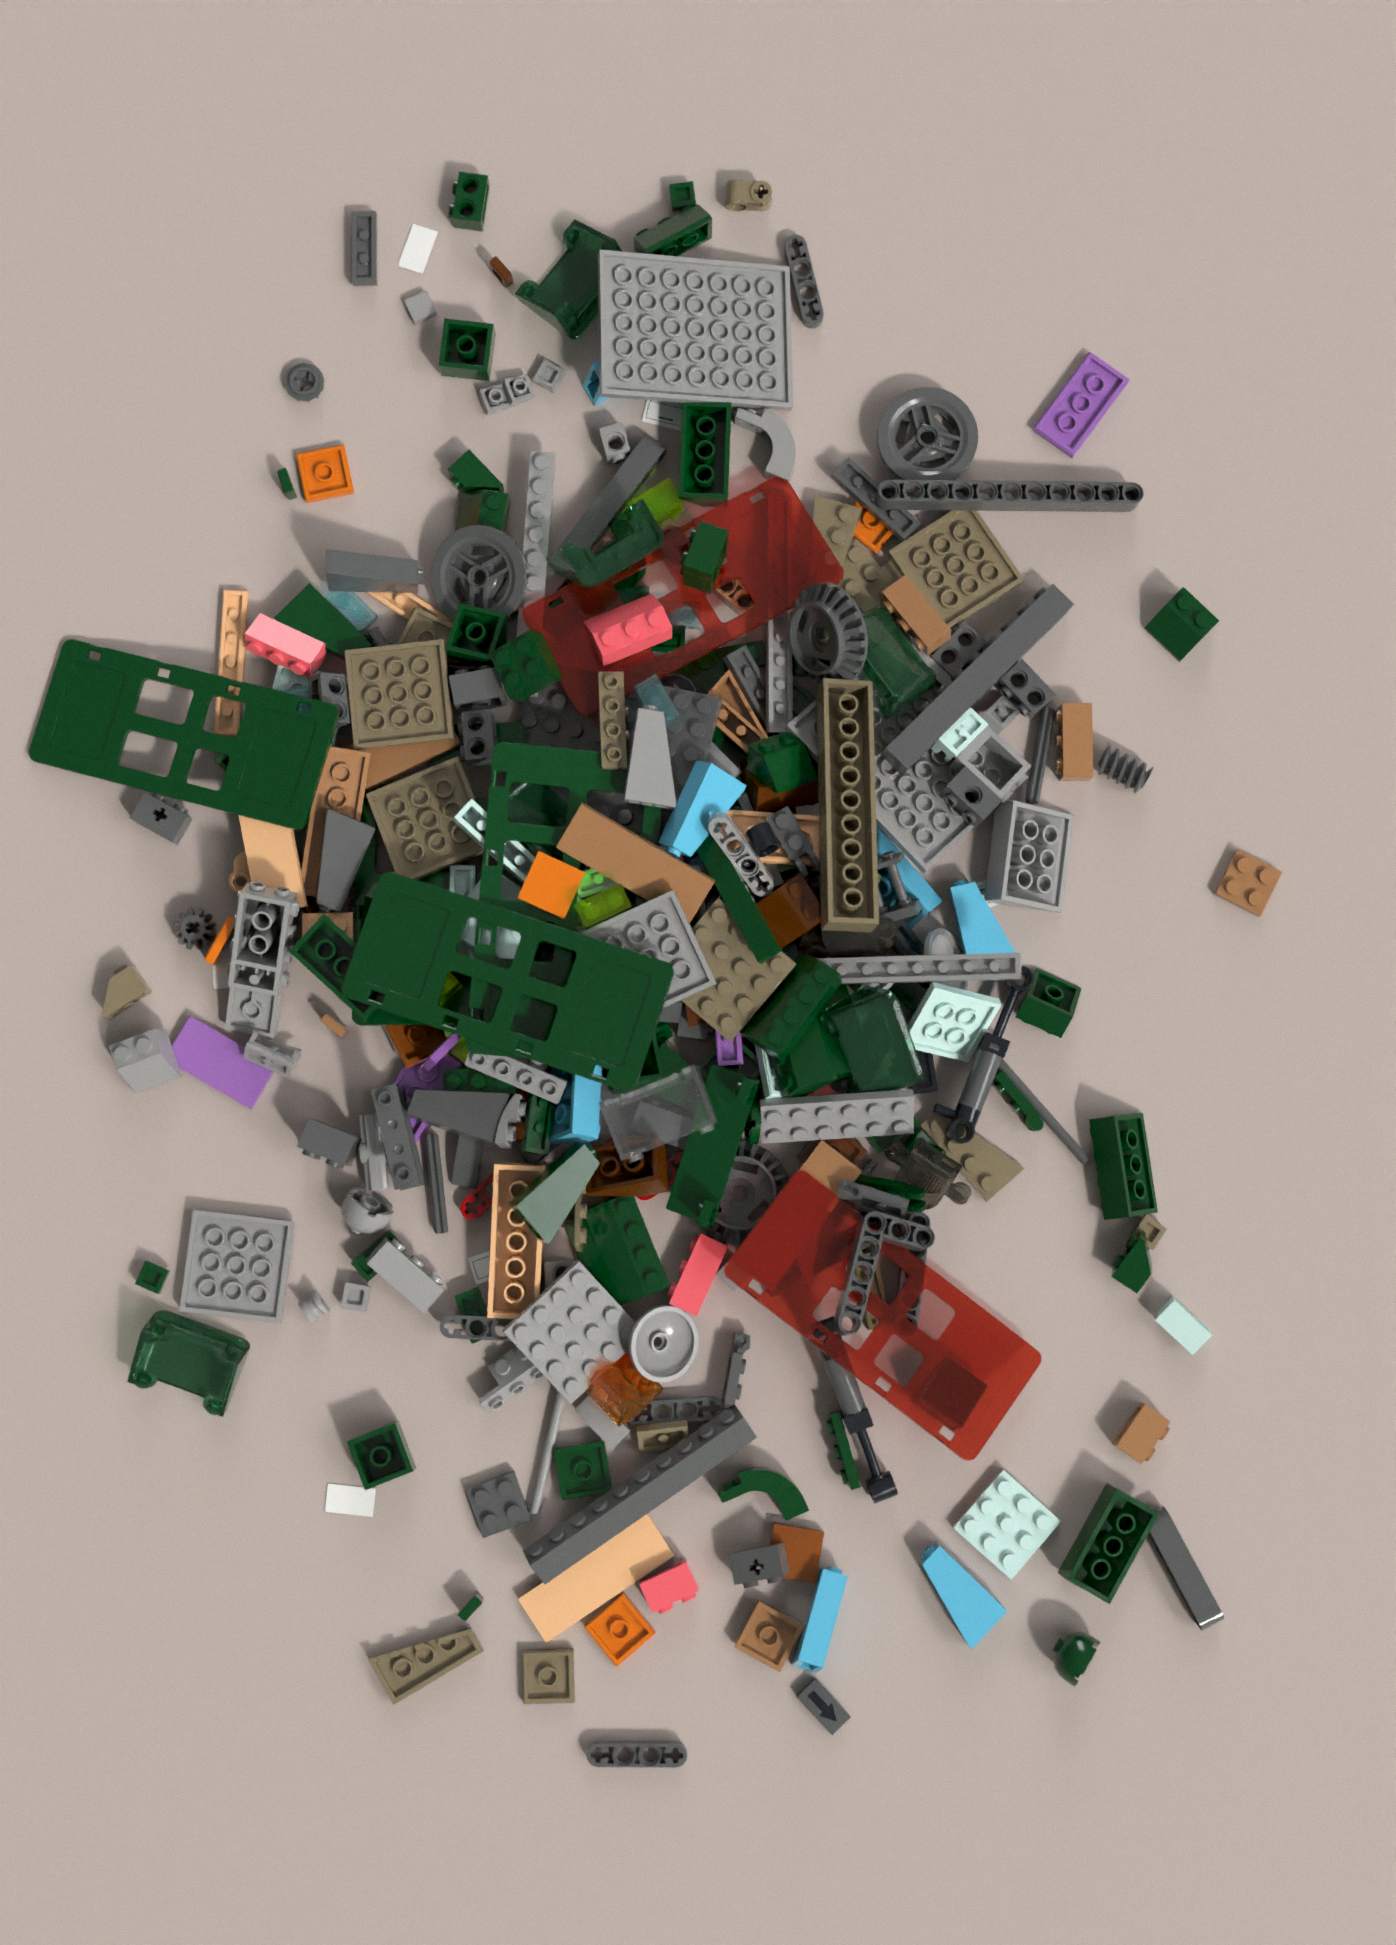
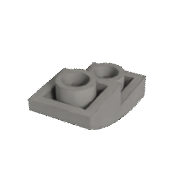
M527 374L504 379L502 384L480 389L478 393L486 415L512 408L535 397Z
M514 1094L498 1124L495 1143L502 1149H512V1144L517 1137L515 1125H524L528 1102L521 1094Z
M591 1392L575 1409V1412L613 1449L631 1431L620 1417L611 1411L594 1392Z

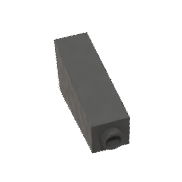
M326 549V578L330 592L418 593V584H423V569L418 568V560Z
M328 807L325 808L314 900L320 904L319 909L333 913L334 910L340 912L375 828Z
M415 1090L414 1095L408 1097L405 1110H408L406 1114L411 1119L495 1147L498 1124L507 1104L511 1100V1096L507 1093Z

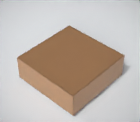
M325 1014L320 1020L341 1038L348 1033V1029L329 1014Z

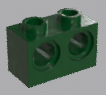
M459 172L458 180L453 181L452 195H455V201L450 203L449 218L452 219L454 228L483 232L490 188L488 175ZM468 187L476 188L474 192H465V189ZM465 210L472 211V214L469 216L461 215Z

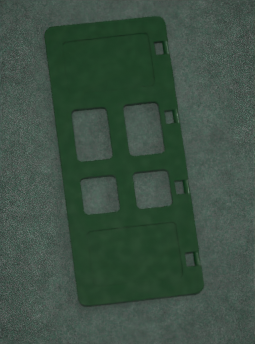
M70 639L62 645L29 748V757L40 764L285 828L301 830L307 824L340 713L338 708L331 703ZM91 651L101 653L99 661L89 659ZM160 668L170 670L168 678L157 676ZM146 680L193 691L191 704L183 724L179 725L136 713L137 704ZM229 685L240 688L238 696L227 693ZM220 697L246 705L236 737L231 738L203 730L212 698ZM300 703L311 705L310 712L298 711ZM130 732H137L177 743L172 765L166 777L120 766L121 755ZM203 749L229 756V763L219 790L187 783V777L196 750Z
M385 872L378 881L341 990L343 995L349 999L623 1091H631L636 1087L674 977V968L666 961L394 872ZM469 918H475L520 933L521 939L510 968L504 969L458 953L457 948ZM545 941L576 952V959L565 987H559L530 977L529 971L540 942ZM451 971L502 988L500 1000L493 1020L490 1023L439 1006L444 985ZM372 990L385 994L382 1003L370 999ZM527 995L558 1007L552 1029L546 1041H540L511 1030V1024L521 996ZM446 1015L459 1019L457 1027L444 1024ZM520 1040L534 1044L531 1053L518 1049ZM596 1065L609 1069L607 1078L593 1074Z

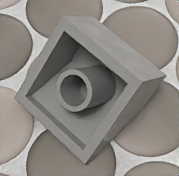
M152 1029L109 1046L116 1070L135 1093L181 1077L167 1029Z

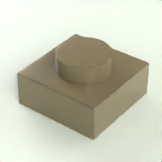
M1143 1215L1132 1234L1137 1236L1140 1230L1145 1231L1148 1247L1154 1250L1167 1228L1149 1216Z

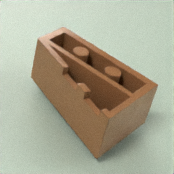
M728 670L707 695L723 699L716 727L748 755L749 744L768 738L731 671Z

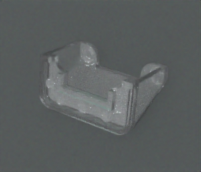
M691 1065L682 1069L680 1073L676 1072L659 1081L619 1095L620 1098H609L599 1103L621 1161L628 1159L629 1163L644 1158L642 1154L696 1131H700L701 1135L715 1129L714 1124L718 1123L698 1065Z

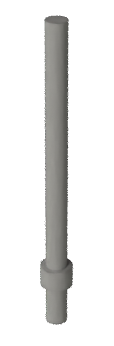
M556 1388L555 1392L557 1394L529 1513L539 1515L566 1400Z

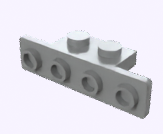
M469 1052L465 1061V1065L555 1104L560 1102L567 1085V1080L546 1072L548 1065L527 1058L473 1054Z
M515 1346L487 1366L497 1381L498 1386L480 1398L479 1402L490 1413L501 1408L504 1402L514 1395L522 1393L525 1387L535 1380L541 1379L544 1375Z

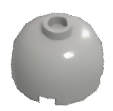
M352 1187L349 1188L341 1207L342 1216L350 1226V1230L362 1235L363 1233H376L385 1228L394 1212L391 1211L393 1208L392 1204L379 1193L373 1191L371 1196L364 1193L366 1188Z

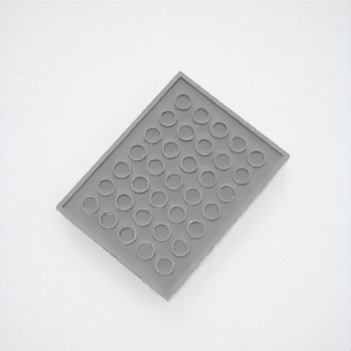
M599 250L597 257L600 397L678 403L727 402L732 403L733 407L788 411L793 408L790 266Z
M888 637L867 655L861 672L854 679L873 681L876 825L924 874L974 826L966 823L961 814L955 808L948 806L940 795L942 790L957 775L949 767L956 759L955 757L947 762L944 760L946 754L942 750L935 753L930 748L902 776L881 756L886 748L883 744L893 734L897 737L902 732L900 727L910 717L915 720L920 715L917 712L918 709L926 701L931 704L936 699L934 694L939 689L905 652ZM816 699L787 724L785 730L802 740L808 754L818 763ZM986 744L968 760L999 790L1017 773ZM1014 784L1010 790L1013 792L1018 786ZM965 795V798L969 802L973 803L972 798L970 796Z

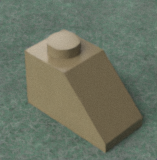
M132 965L119 967L113 972L114 976L109 979L102 1010L104 1018L111 1020L152 992L137 968Z

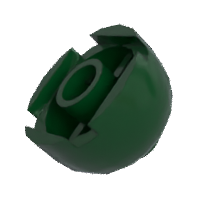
M1084 1632L1070 1633L1064 1640L1059 1638L1052 1650L1056 1653L1054 1666L1059 1676L1075 1687L1079 1682L1075 1677L1079 1678L1080 1675L1084 1674L1097 1650L1093 1646L1097 1647L1100 1641Z

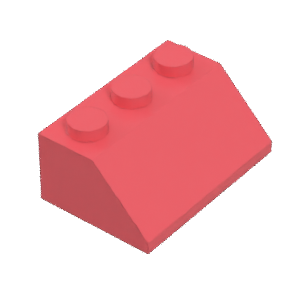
M652 593L583 621L603 667L672 639V625L663 606Z

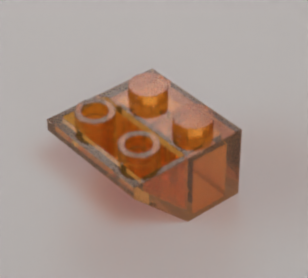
M628 1353L616 1362L613 1361L595 1371L586 1392L619 1427L637 1417L660 1394L663 1387L658 1382L646 1379L639 1374L633 1366L630 1354Z

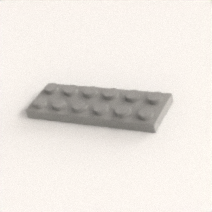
M913 1089L760 1100L762 1144L914 1134Z

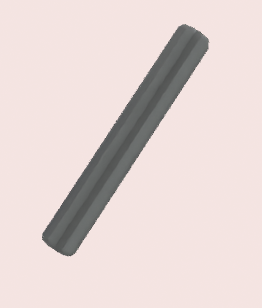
M1049 707L1042 708L1025 799L1030 804H1038L1040 800L1055 710Z
M437 1134L425 1135L424 1139L434 1232L442 1234L448 1232L439 1137Z

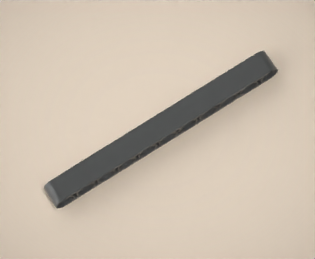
M645 435L549 559L544 613L665 456L667 449L649 435ZM519 608L507 620L506 643L517 637Z
M884 480L880 483L874 500L877 507L884 510L1130 512L1142 500L1144 492L1143 488L1134 482ZM882 492H889L892 498L884 497ZM906 492L915 493L917 498L908 497ZM931 492L939 493L941 498H934ZM955 492L964 494L965 499L958 498ZM980 493L988 494L990 499L982 498ZM1004 493L1012 494L1014 499L1006 498ZM1028 493H1034L1038 499L1030 498ZM1053 493L1059 494L1062 500L1056 499ZM1077 493L1083 494L1086 500H1081ZM1101 494L1108 495L1110 500H1105ZM1125 494L1132 495L1134 500L1127 499Z

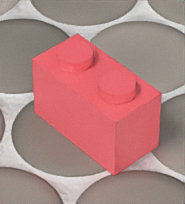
M686 1559L639 1582L652 1613L658 1611L659 1614L673 1608L672 1603L682 1600V1603L695 1598V1592L699 1591V1586Z

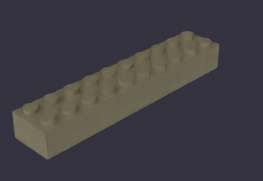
M823 678L816 689L821 930L872 932L879 924L873 681Z

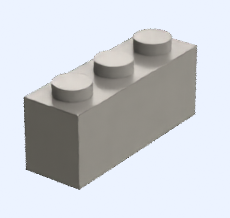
M385 1237L365 1259L367 1265L419 1310L425 1313L445 1291L441 1285L443 1280L433 1271L430 1274L422 1268L424 1263L415 1255L409 1257L404 1253L405 1247L397 1239L394 1238L391 1241Z

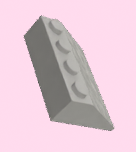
M1014 800L1004 803L1000 802L995 808L984 894L985 901L1007 906L1062 913L1074 815Z

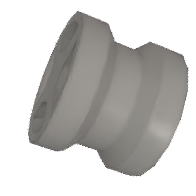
M316 1291L311 1294L307 1301L299 1303L300 1309L313 1324L318 1321L320 1315H326L330 1312L329 1307Z

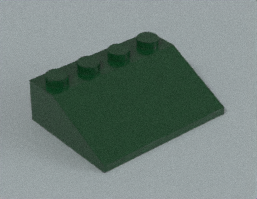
M619 1196L587 1210V1219L582 1221V1228L587 1230V1242L582 1243V1252H577L574 1245L575 1227H565L578 1261L620 1306L670 1287L634 1196Z

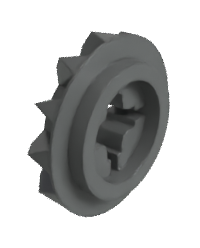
M300 363L288 371L285 378V386L289 395L298 402H310V400L318 398L321 391L324 390L325 380L322 372L315 365ZM309 377L308 380L312 385L306 386L302 391V386L298 381H304Z

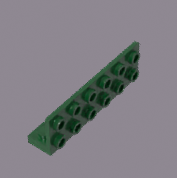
M711 1065L667 1202V1210L698 1220L697 1224L704 1227L714 1225L760 1082L759 1079L717 1065Z

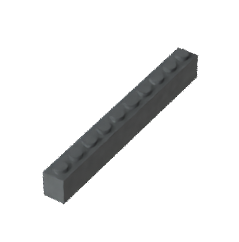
M1054 584L1047 590L1042 587L1034 595L1033 598L1036 601L1031 606L1026 603L1017 612L1019 617L1014 622L1010 619L1000 629L1003 633L998 638L992 636L984 645L986 650L982 654L976 652L968 660L967 663L970 665L965 670L960 668L950 678L953 682L948 687L943 685L934 694L936 699L931 704L926 701L918 709L917 712L920 715L915 720L910 717L900 727L902 732L897 737L893 734L883 744L886 748L881 756L902 776L1072 608L1074 603Z
M732 1405L524 1549L523 1552L529 1566L541 1581L547 1584L749 1444L757 1436L736 1405Z

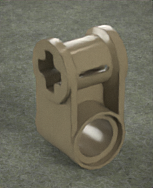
M739 179L727 182L726 208L728 210L765 211L771 206L772 189L767 182ZM759 194H764L763 198H759Z

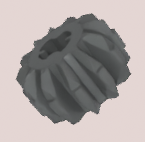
M189 908L188 916L181 912L179 916L183 919L182 922L174 921V925L180 927V929L173 932L175 936H181L178 943L180 945L186 943V948L189 950L194 947V944L197 950H202V942L208 946L211 945L207 938L208 936L216 937V933L210 931V929L217 927L215 922H210L213 916L210 913L204 915V910L201 908L196 913L193 908ZM194 924L200 925V927H197L200 930L197 934L190 933V931H193L191 927Z

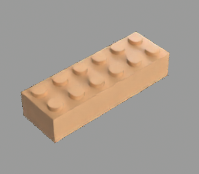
M495 1162L487 1318L514 1319L541 1294L543 1242L538 1240L509 1205V1202L545 1171L547 1164Z

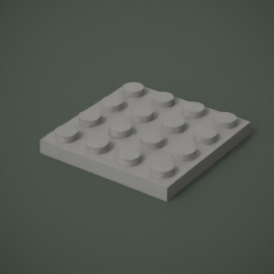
M675 890L669 891L580 933L670 963L674 968V977L663 1008L717 984Z
M193 1210L179 1311L282 1323L295 1221Z
M576 1260L502 1331L566 1400L572 1404L629 1350L630 1335L636 1322L591 1273Z

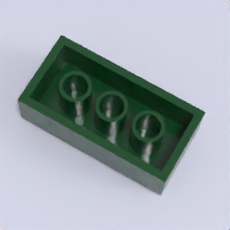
M323 914L289 952L359 1017L367 1022L379 1008L349 999L343 995L341 990L356 943ZM372 990L370 999L382 1003L385 994Z

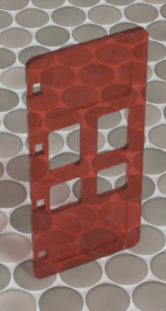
M775 476L761 483L758 487L744 492L694 518L691 522L677 527L627 553L624 557L610 562L560 588L557 592L526 606L522 615L529 630L543 633L563 677L559 682L576 711L581 716L587 717L599 711L598 673L600 671L624 673L625 698L794 608V600L799 598V593L807 589L808 586L818 583H832L835 585L841 583L844 571L789 481ZM761 492L764 498L753 504L750 497ZM700 521L729 530L728 551L725 556L728 561L722 565L712 591L733 580H739L755 605L751 610L726 623L719 620L707 600L706 595L709 593L683 585V575H680L682 567L680 561L682 557L679 551L691 544L689 543V538L686 539L683 532L693 527L697 529ZM658 561H662L678 588L657 600L663 606L666 615L684 606L691 607L705 633L662 657H656L651 648H647L603 667L583 621L624 605L614 585ZM628 562L631 568L619 574L616 567ZM560 597L563 603L551 609L548 603Z
M797 1171L793 1173L725 1265V1276L862 1383L878 1393L923 1430L939 1440L958 1457L965 1461L975 1459L1040 1365L1042 1360L1040 1352L907 1249L883 1241L880 1253L906 1272L909 1278L891 1304L885 1303L874 1293L869 1292L865 1311L874 1317L877 1323L858 1350L852 1348L813 1317V1312L830 1288L834 1287L841 1292L846 1273L845 1269L850 1258L858 1222L863 1215L841 1198H838L837 1195L807 1172ZM869 1220L867 1221L868 1227L875 1231L877 1226ZM753 1279L764 1287L761 1294H758L748 1286ZM925 1289L932 1292L955 1311L954 1317L937 1340H933L906 1317ZM850 1292L848 1298L857 1304L859 1300L858 1295ZM816 1328L828 1336L824 1343L812 1335ZM893 1334L900 1337L923 1356L922 1363L905 1386L900 1385L874 1363L875 1358ZM879 1377L891 1385L887 1392L875 1384ZM943 1426L954 1433L950 1441L939 1433Z

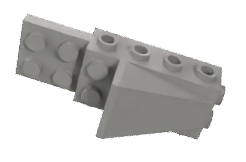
M253 881L247 883L242 890H238L236 896L238 910L233 920L235 933L230 943L232 957L227 967L230 990L225 1029L253 1034L256 1029L260 1031L258 1036L272 1039L276 1036L282 989L288 986L290 980V972H287V965L291 963L293 955L289 950L295 945L294 938L297 926L293 925L294 917H297L300 908V902H296L297 892H292L289 888H272L265 886L262 882Z

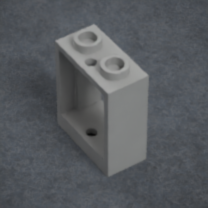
M989 726L949 766L957 774L966 766L1002 800V803L1013 794L1010 789L1014 784L1019 787L1029 777L1026 772L1031 767L1022 756ZM984 744L990 747L1017 772L1001 790L968 761Z

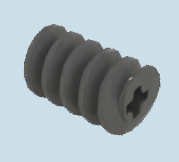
M1109 744L1098 762V774L1101 775L1107 770V779L1114 775L1117 776L1116 784H1119L1123 779L1126 780V789L1134 784L1133 792L1136 794L1145 785L1153 767L1146 771L1147 764L1145 762L1137 767L1138 759L1133 758L1128 762L1129 754L1125 753L1119 757L1120 749L1118 748L1110 753L1111 744Z

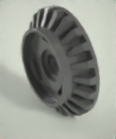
M920 387L902 393L887 406L879 422L877 446L883 463L900 480H955L966 471L974 458L978 445V428L971 410L959 397L940 388ZM939 415L946 419L952 425L954 431L950 433L935 416ZM903 421L909 423L904 442L900 444L896 443L895 439L899 426ZM924 432H930L934 436V441L930 444H925L921 441L920 435ZM944 459L945 464L939 467L921 468V463Z
M484 525L463 527L449 535L438 548L431 568L432 591L442 611L453 621L459 603L506 613L507 620L520 607L519 603L526 595L524 591L525 586L528 585V578H526L528 567L524 563L522 550L517 547L514 539L508 537L507 533L502 530ZM477 546L493 547L494 556L473 555V548ZM478 570H482L485 573V581L482 584H478L475 581V573ZM457 578H460L469 597L468 600L463 598L458 587ZM507 579L509 581L507 590L502 599L497 602L495 598Z
M818 583L808 586L807 589L799 593V598L794 600V610L790 612L788 640L793 656L812 679L817 678L818 683H821L823 678L854 680L865 664L868 651V636L863 615L854 599L841 587L832 583ZM825 629L829 633V641L825 638ZM817 658L830 660V667L823 664Z
M740 1141L735 1160L758 1165L757 1174L731 1169L720 1204L722 1212L717 1213L713 1226L704 1227L699 1225L712 1238L732 1245L743 1244L789 1183L788 1175L782 1163L770 1151L757 1144H748L747 1142ZM736 1186H743L746 1189V1197L741 1201H737L732 1197V1190ZM763 1200H766L770 1206L752 1223L747 1217Z

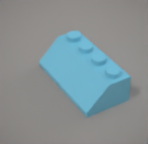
M876 826L877 859L881 858V854L894 850L895 854L899 853L898 848ZM904 856L902 861L897 863V867L907 896L911 900L919 898L922 905L918 915L904 918L905 922L912 929L943 900ZM887 867L880 868L878 873H881V880L878 883V888L883 902L888 907L897 905L898 898ZM896 921L887 923V926L890 927Z
M596 1065L593 1074L603 1077L602 1067ZM550 1066L551 1074L567 1080V1085L560 1102L555 1104L550 1144H574L576 1142L585 1144L598 1139L601 1128L599 1114L602 1106L600 1098L602 1083Z

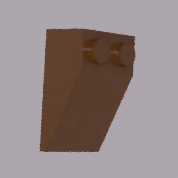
M801 874L757 903L781 949L821 923V903Z
M656 1133L591 1146L596 1151L597 1155L595 1158L600 1164L586 1185L587 1196H648L668 1192L666 1147Z

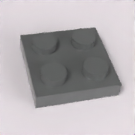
M515 1471L466 1489L483 1538L532 1520Z

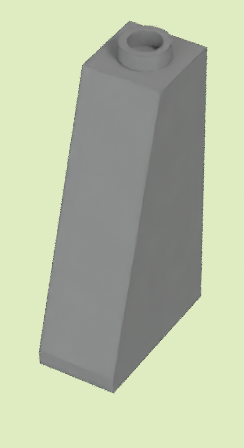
M643 705V709L638 708L635 715L622 802L673 810L676 807V797L664 712L658 711V707Z

